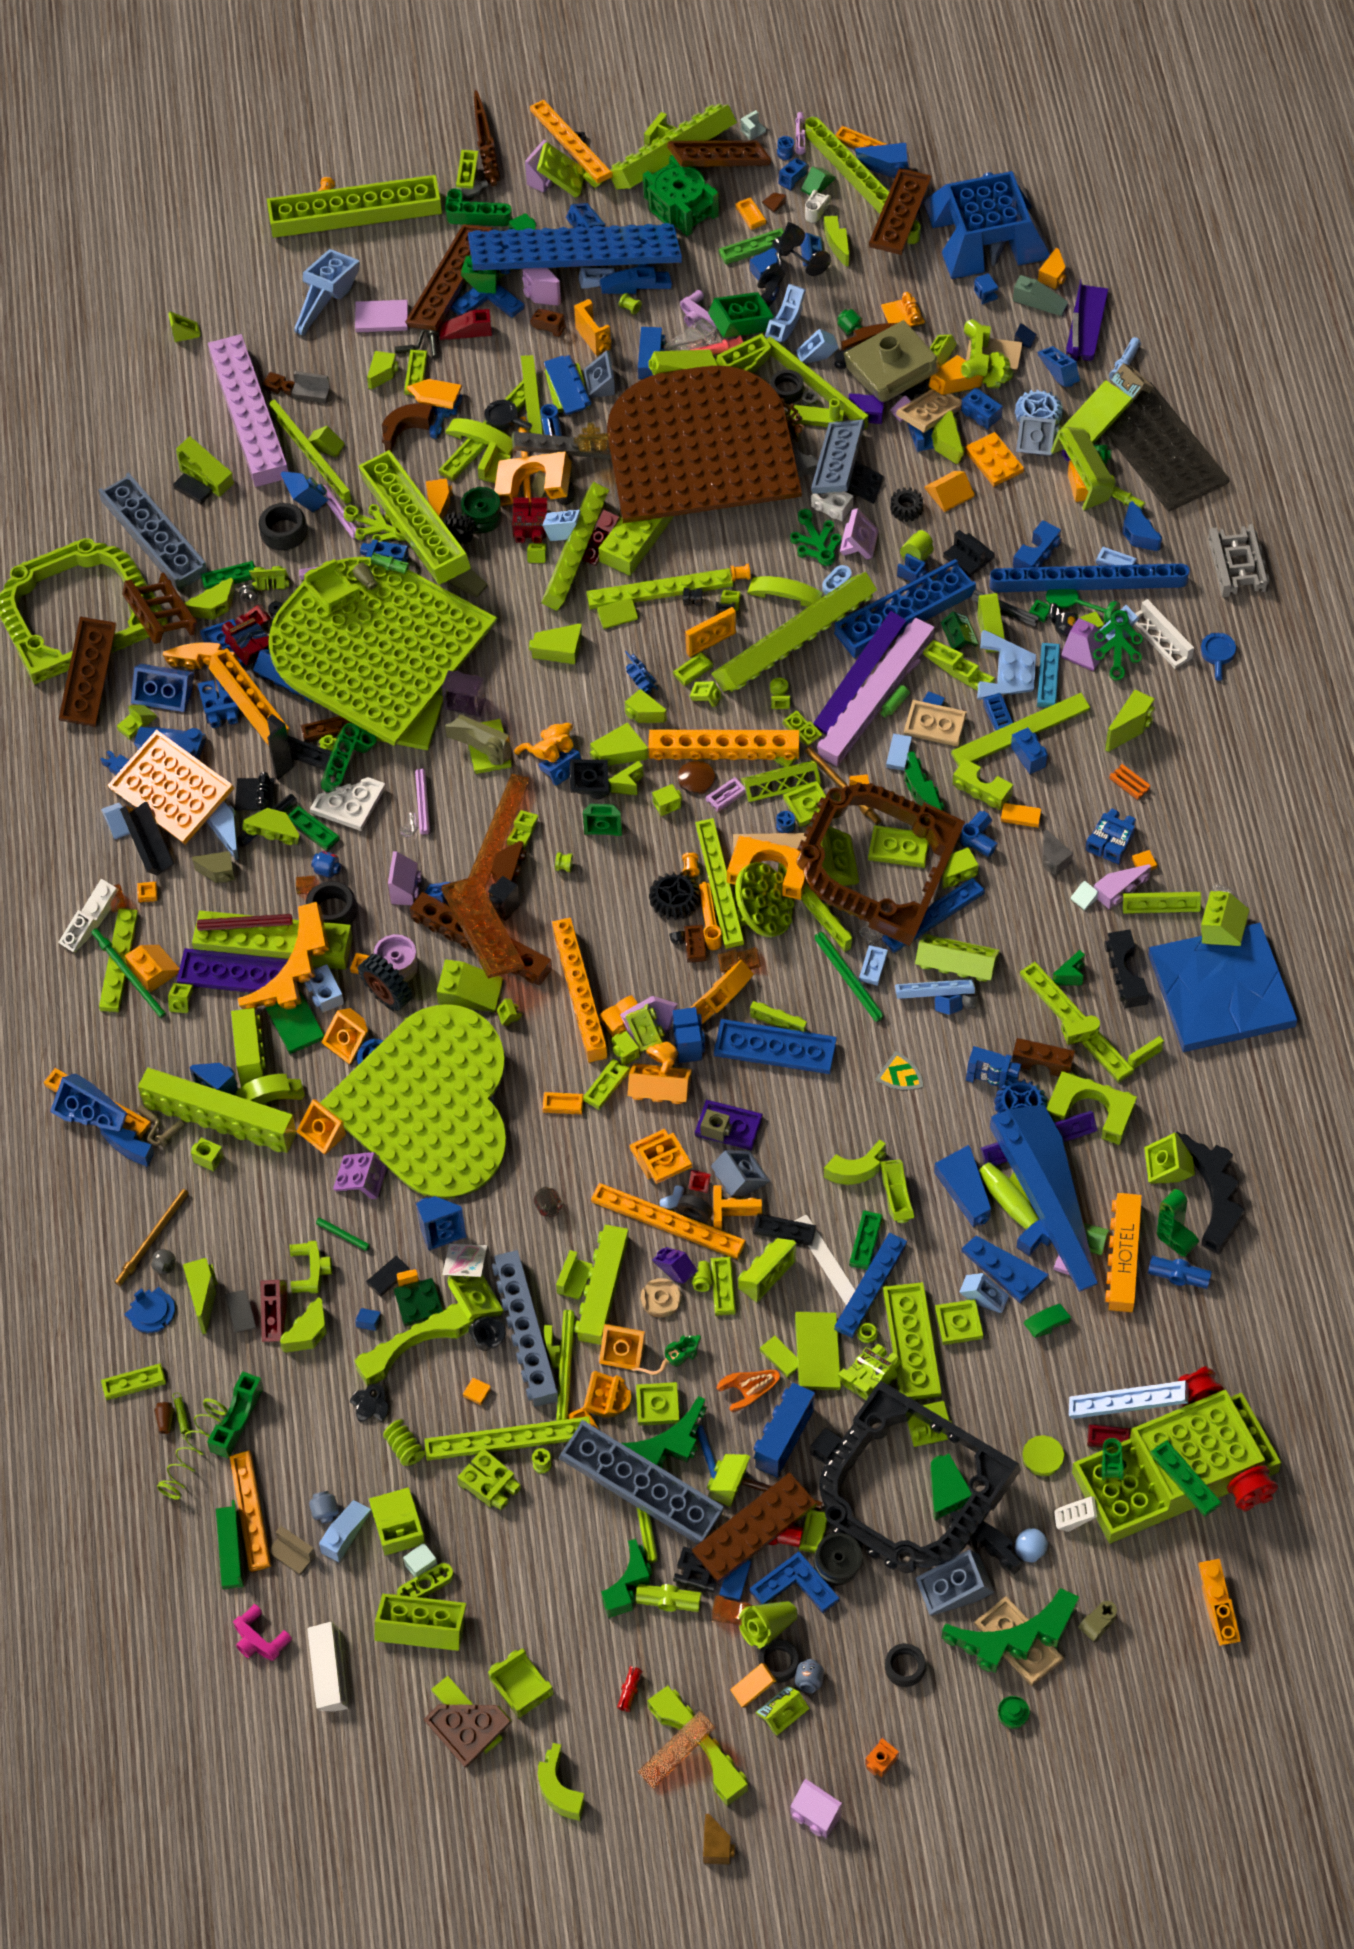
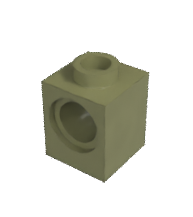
M707 1109L700 1125L702 1136L722 1142L726 1135H730L732 1129L729 1115Z

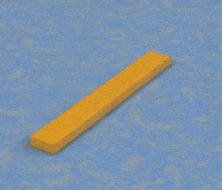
M545 100L530 106V111L598 184L613 177L612 172Z
M601 1183L598 1184L591 1198V1202L737 1260L746 1244V1240Z

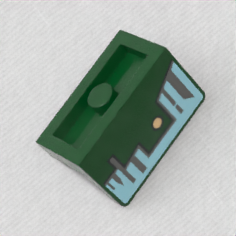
M953 611L941 621L952 649L959 651L966 644L975 647L979 645L967 616Z

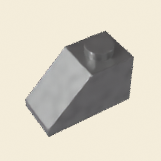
M1046 829L1043 834L1042 865L1046 871L1057 876L1072 864L1073 852Z

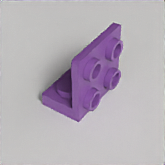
M375 1152L344 1155L333 1189L336 1192L360 1189L370 1199H377L387 1167Z

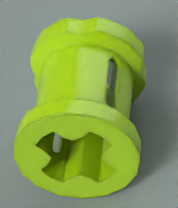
M628 293L623 294L619 300V307L630 310L633 315L639 312L642 305L640 300L633 299Z
M544 1448L536 1449L532 1454L533 1468L537 1473H547L551 1469L550 1453Z

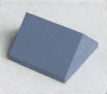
M605 351L583 369L589 398L615 395L610 353Z

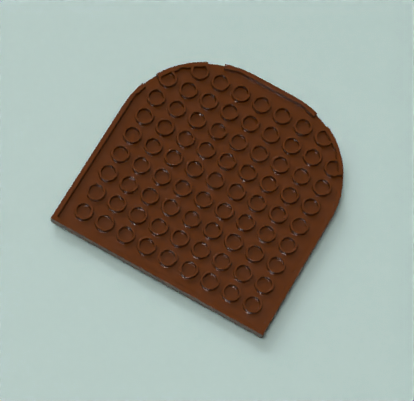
M712 365L655 374L629 387L617 399L611 409L607 422V434L623 523L802 497L782 401L776 391L765 380L749 371L730 366Z

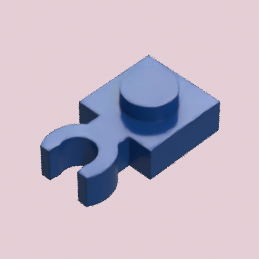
M107 751V756L110 759L101 758V763L109 767V771L115 775L129 761L128 758L121 754L116 758L111 751Z

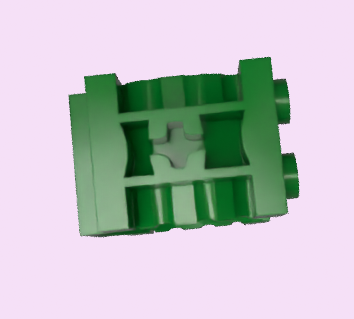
M673 155L669 157V164L653 174L649 171L643 173L644 198L649 202V211L663 224L674 225V228L677 227L682 233L689 236L692 234L693 226L709 216L713 220L719 216L718 191L708 183L705 184L703 176L696 169L690 166H680Z

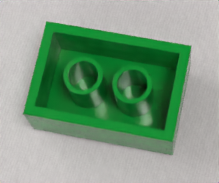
M759 292L714 298L708 311L709 316L723 338L766 332L769 320L774 318Z

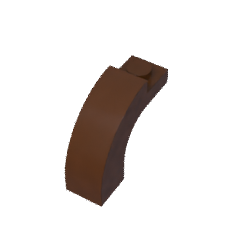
M421 403L407 404L392 411L382 423V443H384L385 451L390 450L392 452L398 435L406 429L420 428L429 430L434 417L432 405Z

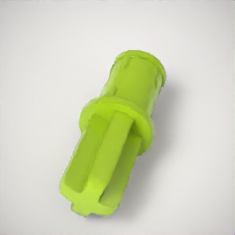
M1114 487L1111 494L1112 497L1123 502L1124 506H1129V503L1133 501L1142 510L1146 503L1134 497L1131 492L1127 493L1118 487Z

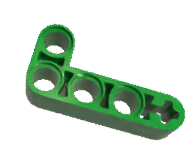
M457 188L450 189L447 193L445 209L446 218L450 224L506 227L509 226V221L512 220V209L508 204L464 202L462 191Z
M347 723L337 736L321 780V788L325 792L335 791L342 782L353 749L361 753L369 752L376 742V736L352 723Z
M1173 1189L1160 1203L1156 1233L1163 1243L1179 1255L1186 1257L1199 1243V1239L1184 1226L1188 1202L1187 1197L1180 1190Z

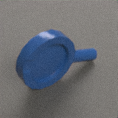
M1211 633L1202 640L1200 649L1202 657L1207 662L1215 664V680H1222V665L1230 662L1234 658L1236 651L1235 641L1224 633Z

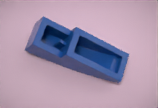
M99 1127L102 1136L115 1150L138 1164L149 1166L154 1155L152 1145L139 1141L136 1132L124 1128L121 1131H115Z
M1040 1220L1026 1229L1017 1239L1016 1248L1029 1257L1041 1242L1047 1247L1052 1243Z

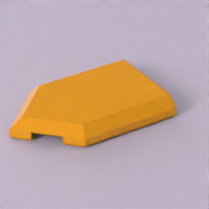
M427 379L407 386L406 389L415 396L418 403L453 409L461 392L462 385Z

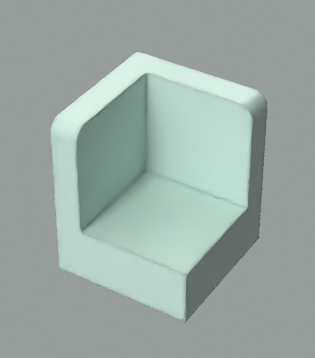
M756 110L740 119V131L749 140H753L766 132V128L759 122V113Z
M421 1544L403 1557L406 1568L414 1578L437 1566L435 1556L425 1544Z

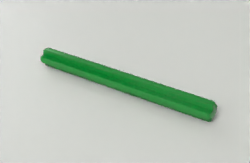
M824 932L817 933L815 941L870 1016L876 1022L884 1018L883 1012Z

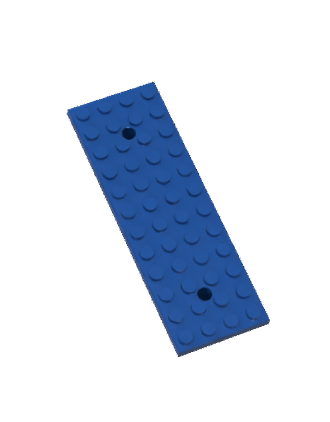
M668 223L661 225L645 224L644 226L628 225L619 227L612 225L610 227L594 226L593 228L579 226L576 228L560 227L558 229L542 228L540 230L527 228L524 230L508 229L507 231L490 230L487 232L475 230L468 232L473 270L500 269L501 274H509L511 272L510 269L638 264V267H648V264L681 263L682 261L674 225Z

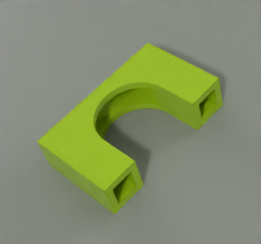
M1062 1071L1046 1108L1053 1122L1066 1119L1071 1107L1077 1101L1082 1099L1097 1100L1108 1111L1101 1139L1120 1145L1135 1109L1137 1096L1129 1092L1116 1090L1109 1085L1104 1086L1091 1079H1083L1073 1073Z

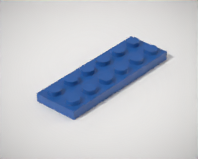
M721 1019L714 1056L830 1074L837 1037Z

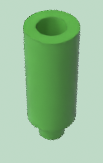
M900 685L882 705L883 710L880 714L883 717L892 715L910 695L909 690L905 686Z

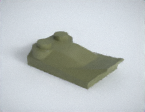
M461 714L453 722L446 724L447 738L473 746L475 749L486 754L492 764L502 765L511 758L509 735Z

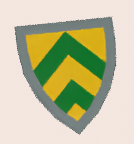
M897 1051L893 1053L875 1078L881 1084L894 1089L913 1090L924 1087L918 1068L911 1060Z

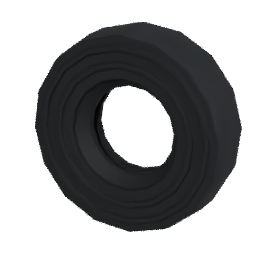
M683 1195L677 1205V1209L683 1216L701 1223H707L713 1215L712 1207L706 1201L693 1195Z

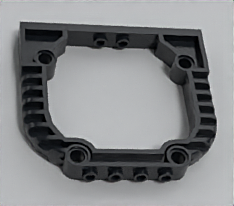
M880 1380L852 1420L853 1425L839 1442L836 1449H834L829 1459H827L821 1472L819 1489L821 1499L826 1507L825 1517L829 1526L833 1529V1533L850 1535L858 1542L860 1547L867 1550L866 1553L876 1560L880 1558L885 1561L884 1564L891 1570L896 1568L903 1573H911L917 1567L929 1568L943 1565L956 1558L965 1549L990 1510L994 1511L1021 1469L1019 1463ZM912 1415L929 1424V1427L938 1434L942 1432L947 1435L951 1442L955 1444L959 1442L976 1453L974 1456L977 1465V1475L973 1476L968 1483L971 1493L969 1500L949 1529L937 1541L923 1547L908 1540H901L897 1543L892 1542L855 1519L850 1504L841 1498V1486L846 1475L873 1438H884L888 1433V1427L908 1422ZM876 1423L881 1424L877 1429L872 1428ZM978 1486H985L982 1491H975ZM835 1515H842L840 1519L832 1520ZM904 1557H911L909 1562H901Z

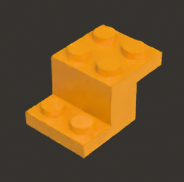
M665 1129L629 1145L632 1154L647 1179L653 1178L656 1184L692 1168V1163L675 1134L671 1133L668 1135Z

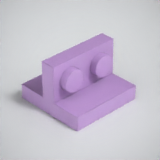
M858 508L852 510L849 523H846L840 553L845 556L859 551L866 559L873 558L879 529Z

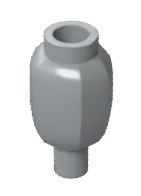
M475 180L473 189H457L462 191L464 198H470L478 195L482 188L488 187L486 180L481 182Z

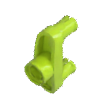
M316 1240L302 1244H290L291 1257L305 1255L310 1257L309 1280L291 1281V1292L319 1293L322 1275H332L331 1256L320 1257Z

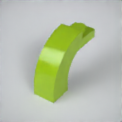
M553 1743L551 1750L548 1749L546 1752L545 1762L539 1761L538 1764L540 1791L546 1803L555 1812L566 1818L580 1821L585 1804V1794L569 1790L559 1783L556 1775L562 1755L561 1744Z

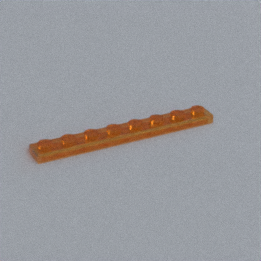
M511 773L462 891V900L480 904L492 875L491 868L496 853L501 851L529 785V778Z

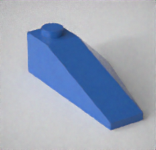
M76 1073L62 1077L50 1110L51 1113L65 1121H75L84 1125L90 1124L115 1131L122 1130L128 1114L94 1084Z

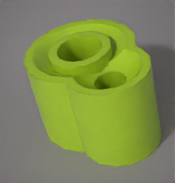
M918 530L917 533H914L900 548V555L905 561V555L909 554L925 562L934 552L931 536L923 530Z

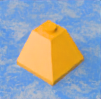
M351 1008L337 1010L321 1043L348 1064H352L368 1033L365 1019Z

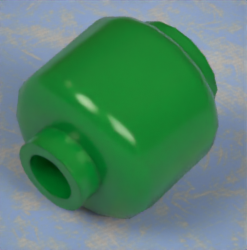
M845 309L837 317V326L847 335L853 334L854 330L863 328L861 326L863 318L853 309Z

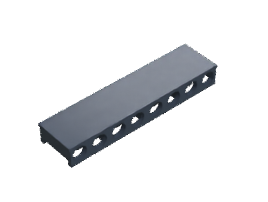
M129 472L126 473L125 478L106 489H98L100 500L158 569L162 573L164 572L167 578L171 580L172 585L177 591L200 579V574L207 572L206 562Z
M584 1420L580 1422L577 1430L558 1458L696 1544H699L708 1537L723 1513L724 1506Z

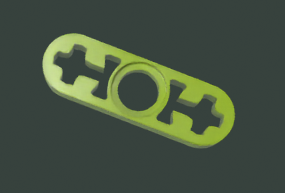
M441 1563L401 1585L397 1590V1595L403 1596V1592L406 1591L410 1593V1597L424 1598L453 1580L452 1567L449 1564ZM440 1571L447 1572V1577L440 1576ZM432 1575H434L435 1579H437L436 1584L434 1582ZM429 1580L431 1586L428 1589H422L419 1587L420 1582ZM414 1585H416L418 1594H416V1591L413 1588Z

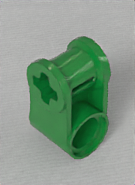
M1109 1438L1103 1444L1102 1480L1106 1478H1119L1123 1480L1122 1445L1115 1438ZM1112 1447L1117 1449V1452L1112 1454L1107 1449Z

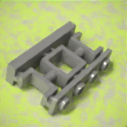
M1249 524L1248 528H1245V526L1241 527L1239 535L1225 536L1224 529H1220V532H1218L1217 527L1209 528L1208 542L1222 597H1229L1230 592L1237 594L1238 586L1253 584L1255 591L1261 589L1262 592H1265L1266 586L1269 585V575L1265 574V560L1261 558L1262 548L1257 543L1258 532L1254 530L1253 524ZM1248 537L1250 545L1239 546V544L1247 543ZM1232 545V547L1224 549L1223 555L1221 546ZM1246 555L1248 563L1232 565L1231 557ZM1254 568H1256L1257 574H1254V575H1247V574H1246V573H1249V572H1254ZM1239 574L1237 577H1232L1230 583L1229 575Z

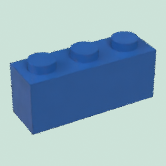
M641 327L638 379H645L653 375L648 363L654 351H664L662 345H665V335L662 334V327Z

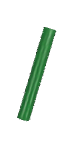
M320 1217L316 1220V1225L364 1251L369 1250L370 1244Z

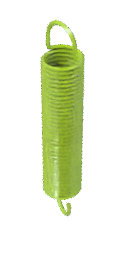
M181 1396L174 1399V1405L181 1434H186L190 1429Z

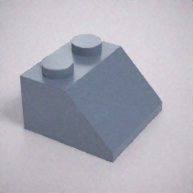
M725 1150L711 1165L715 1176L722 1182L725 1191L730 1196L743 1197L770 1182L750 1151Z

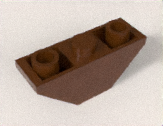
M518 841L496 853L491 868L492 878L495 883L504 876L517 884V881H515L516 877L520 876L522 865L520 864L521 861H525L527 850L524 849L523 841Z

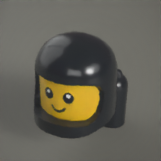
M1056 603L1050 604L1048 617L1051 623L1055 625V631L1060 636L1068 637L1079 616L1076 613H1061Z

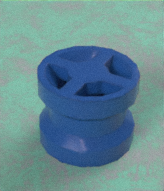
M781 811L777 814L776 829L778 832L792 833L795 829L794 814L790 811Z

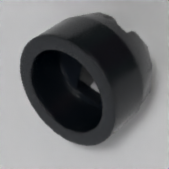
M684 931L669 933L670 940L674 945L678 944V940L680 945L684 942Z

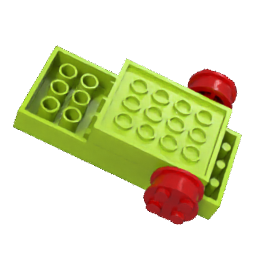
M1204 1366L1190 1375L1185 1374L1179 1377L1178 1382L1186 1381L1188 1383V1403L1181 1404L1182 1408L1132 1428L1130 1439L1121 1442L1123 1480L1119 1478H1106L1102 1480L1103 1450L1073 1462L1072 1474L1084 1497H1094L1097 1512L1096 1520L1109 1544L1196 1508L1150 1455L1151 1450L1168 1440L1217 1498L1229 1493L1233 1494L1236 1499V1507L1242 1509L1243 1512L1252 1509L1259 1503L1265 1504L1273 1499L1272 1495L1278 1489V1485L1275 1481H1271L1269 1476L1279 1472L1281 1461L1243 1393L1241 1392L1230 1397L1226 1389L1224 1390L1223 1386L1216 1382V1374L1213 1369ZM1111 1447L1107 1451L1113 1454L1117 1452V1449Z

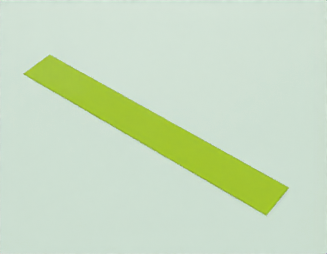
M534 355L521 356L527 418L528 423L532 424L529 433L542 434Z

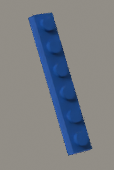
M892 1233L887 1235L835 1324L834 1330L851 1338L854 1337L904 1251L907 1240Z

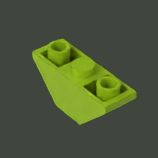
M948 411L935 425L931 438L935 451L953 463L959 464L961 457L964 456V446L961 445V435L957 431V420L954 418L953 412Z
M229 578L222 581L213 588L207 589L202 594L185 602L184 604L191 615L214 620L230 610L235 593L233 579Z
M266 808L244 819L242 830L250 835H262L266 839L280 840L287 845L298 844L299 833L285 812Z
M320 1297L315 1302H311L302 1317L299 1316L295 1320L289 1332L286 1331L282 1335L280 1345L283 1352L314 1349L327 1334L324 1306Z

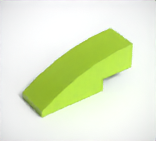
M825 216L824 231L827 242L839 261L845 266H849L846 228L839 229L838 216Z

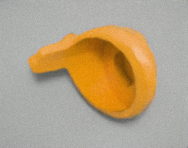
M668 1041L649 1046L646 1050L648 1056L663 1064L660 1070L661 1074L669 1072L678 1055L676 1047Z

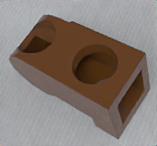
M537 309L530 319V324L534 328L550 331L556 337H560L566 327L563 314L546 309Z

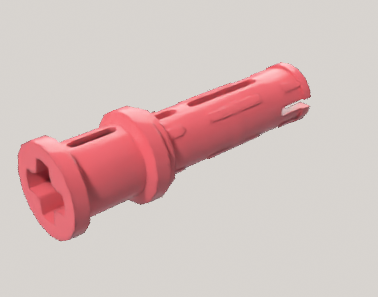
M740 335L735 339H723L721 343L690 350L710 349L713 355H717L743 343Z

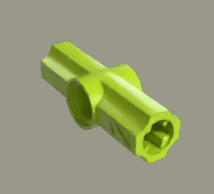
M638 1584L636 1603L657 1606L660 1610L673 1612L676 1609L699 1612L702 1594L700 1592L680 1590L677 1586L664 1584L661 1587Z

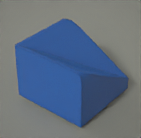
M961 995L935 997V1010L951 1015L961 1011L963 1008Z

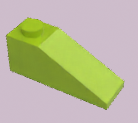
M461 149L456 187L473 189L478 171V151Z

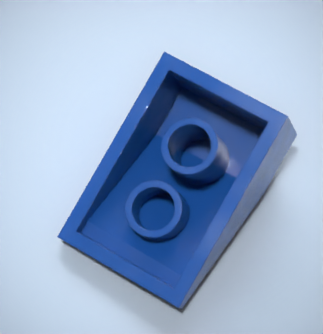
M906 143L855 148L857 159L868 170L891 178L896 177L899 168L910 170V158Z

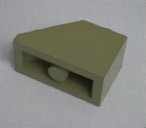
M230 851L192 857L195 871L215 883H226L235 880Z

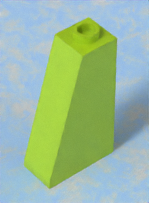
M710 349L654 351L648 363L653 375L703 366H718Z

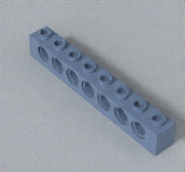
M518 1250L495 1255V1263L492 1264L494 1276H499L500 1281H497L499 1294L503 1293L505 1298L501 1299L504 1311L508 1310L509 1313L506 1320L508 1328H513L514 1334L511 1335L513 1346H518L519 1352L516 1353L518 1364H522L524 1368L521 1371L523 1383H528L529 1388L526 1389L528 1401L532 1400L534 1407L557 1402V1390ZM513 1274L512 1277H506L505 1275ZM513 1291L519 1292V1293L516 1294V1295H511V1294H510V1293L513 1292ZM517 1309H523L520 1313L515 1312ZM521 1327H528L527 1330H520ZM528 1344L533 1345L531 1348H525L524 1346ZM532 1362L538 1363L536 1366H530L529 1364ZM537 1380L543 1381L541 1384H535L534 1382Z

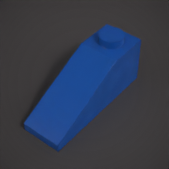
M1054 346L1037 352L1056 382L1064 387H1070L1080 381L1075 360Z

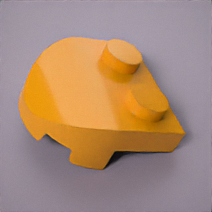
M593 1371L583 1410L604 1418L617 1416L630 1404L631 1391L628 1390L624 1383L625 1380L620 1376L611 1377L598 1371Z

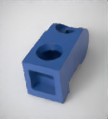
M798 158L790 161L779 171L778 184L791 191L795 183L806 175L809 164Z

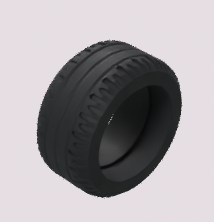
M277 503L267 507L259 517L258 526L261 539L272 549H293L301 544L306 537L307 525L305 515L296 505ZM283 520L292 521L296 524L293 529L283 533H277L269 529L274 523Z
M326 881L310 890L306 898V904L314 902L320 904L324 900L331 898L340 899L347 904L341 912L335 915L322 914L325 923L345 925L353 923L357 914V904L354 893L347 885L337 881Z

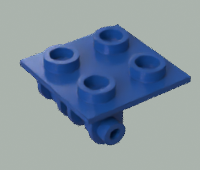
M625 651L633 664L626 666V672L638 688L646 694H649L653 687L659 690L655 685L656 679L646 670L647 667L634 653L630 655Z

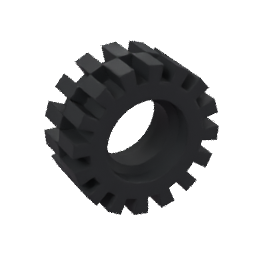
M904 487L902 491L898 489L897 493H893L890 510L895 518L899 517L900 521L905 519V522H908V519L914 521V517L916 519L919 518L923 511V497H921L920 492L917 494L918 490L912 491L910 487L909 490H906V487ZM903 502H910L914 505L911 507H903L900 504Z
M449 513L444 517L443 523L459 544L462 542L466 544L467 541L470 542L473 539L475 522L471 517L467 518L466 514L462 516L461 513H458V515L456 513H452V515Z

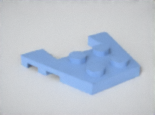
M983 630L980 648L999 651L997 684L980 681L978 683L977 699L982 700L987 696L997 693L1013 695L1032 692L1035 680L1036 654Z

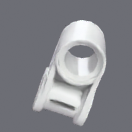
M813 190L805 204L806 221L811 223L819 221L830 204V195H823L818 193L817 190Z

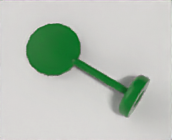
M1049 589L1046 593V601L1049 604L1056 603L1058 608H1068L1077 603L1105 613V624L1110 621L1113 612L1120 610V602L1112 601L1106 609L1078 599V593L1075 589Z

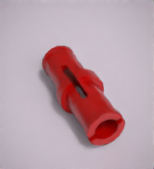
M633 1666L629 1667L625 1684L621 1686L622 1693L617 1709L621 1711L626 1709V1712H630L634 1695L638 1693L637 1685L642 1673L640 1668L635 1667L634 1670Z

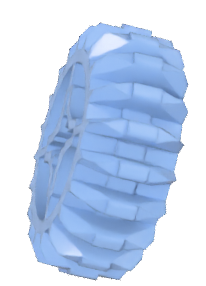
M1038 389L1036 392L1030 390L1029 394L1024 392L1023 397H1019L1015 406L1017 422H1020L1021 416L1056 419L1058 424L1062 419L1063 408L1061 400H1058L1057 395L1053 396L1052 392L1046 393L1045 390L1043 392H1040Z

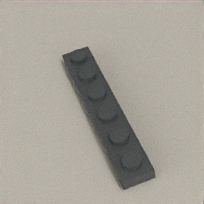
M513 432L512 434L513 450L548 454L566 452L569 456L611 459L607 440H599V442L580 443L579 440L586 438Z

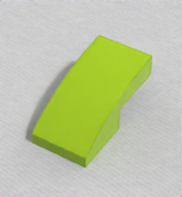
M521 810L514 821V828L507 838V845L511 846L518 841H523L525 849L532 836L539 815Z

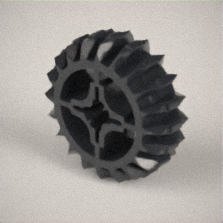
M673 871L672 875H669L666 872L665 877L659 875L658 881L654 880L653 886H650V905L654 908L655 913L659 912L660 917L666 915L667 920L670 917H674L675 921L677 917L684 919L685 914L690 916L691 911H696L697 906H699L701 897L699 886L694 879H690L689 874L683 876V873L680 872L679 875H676Z

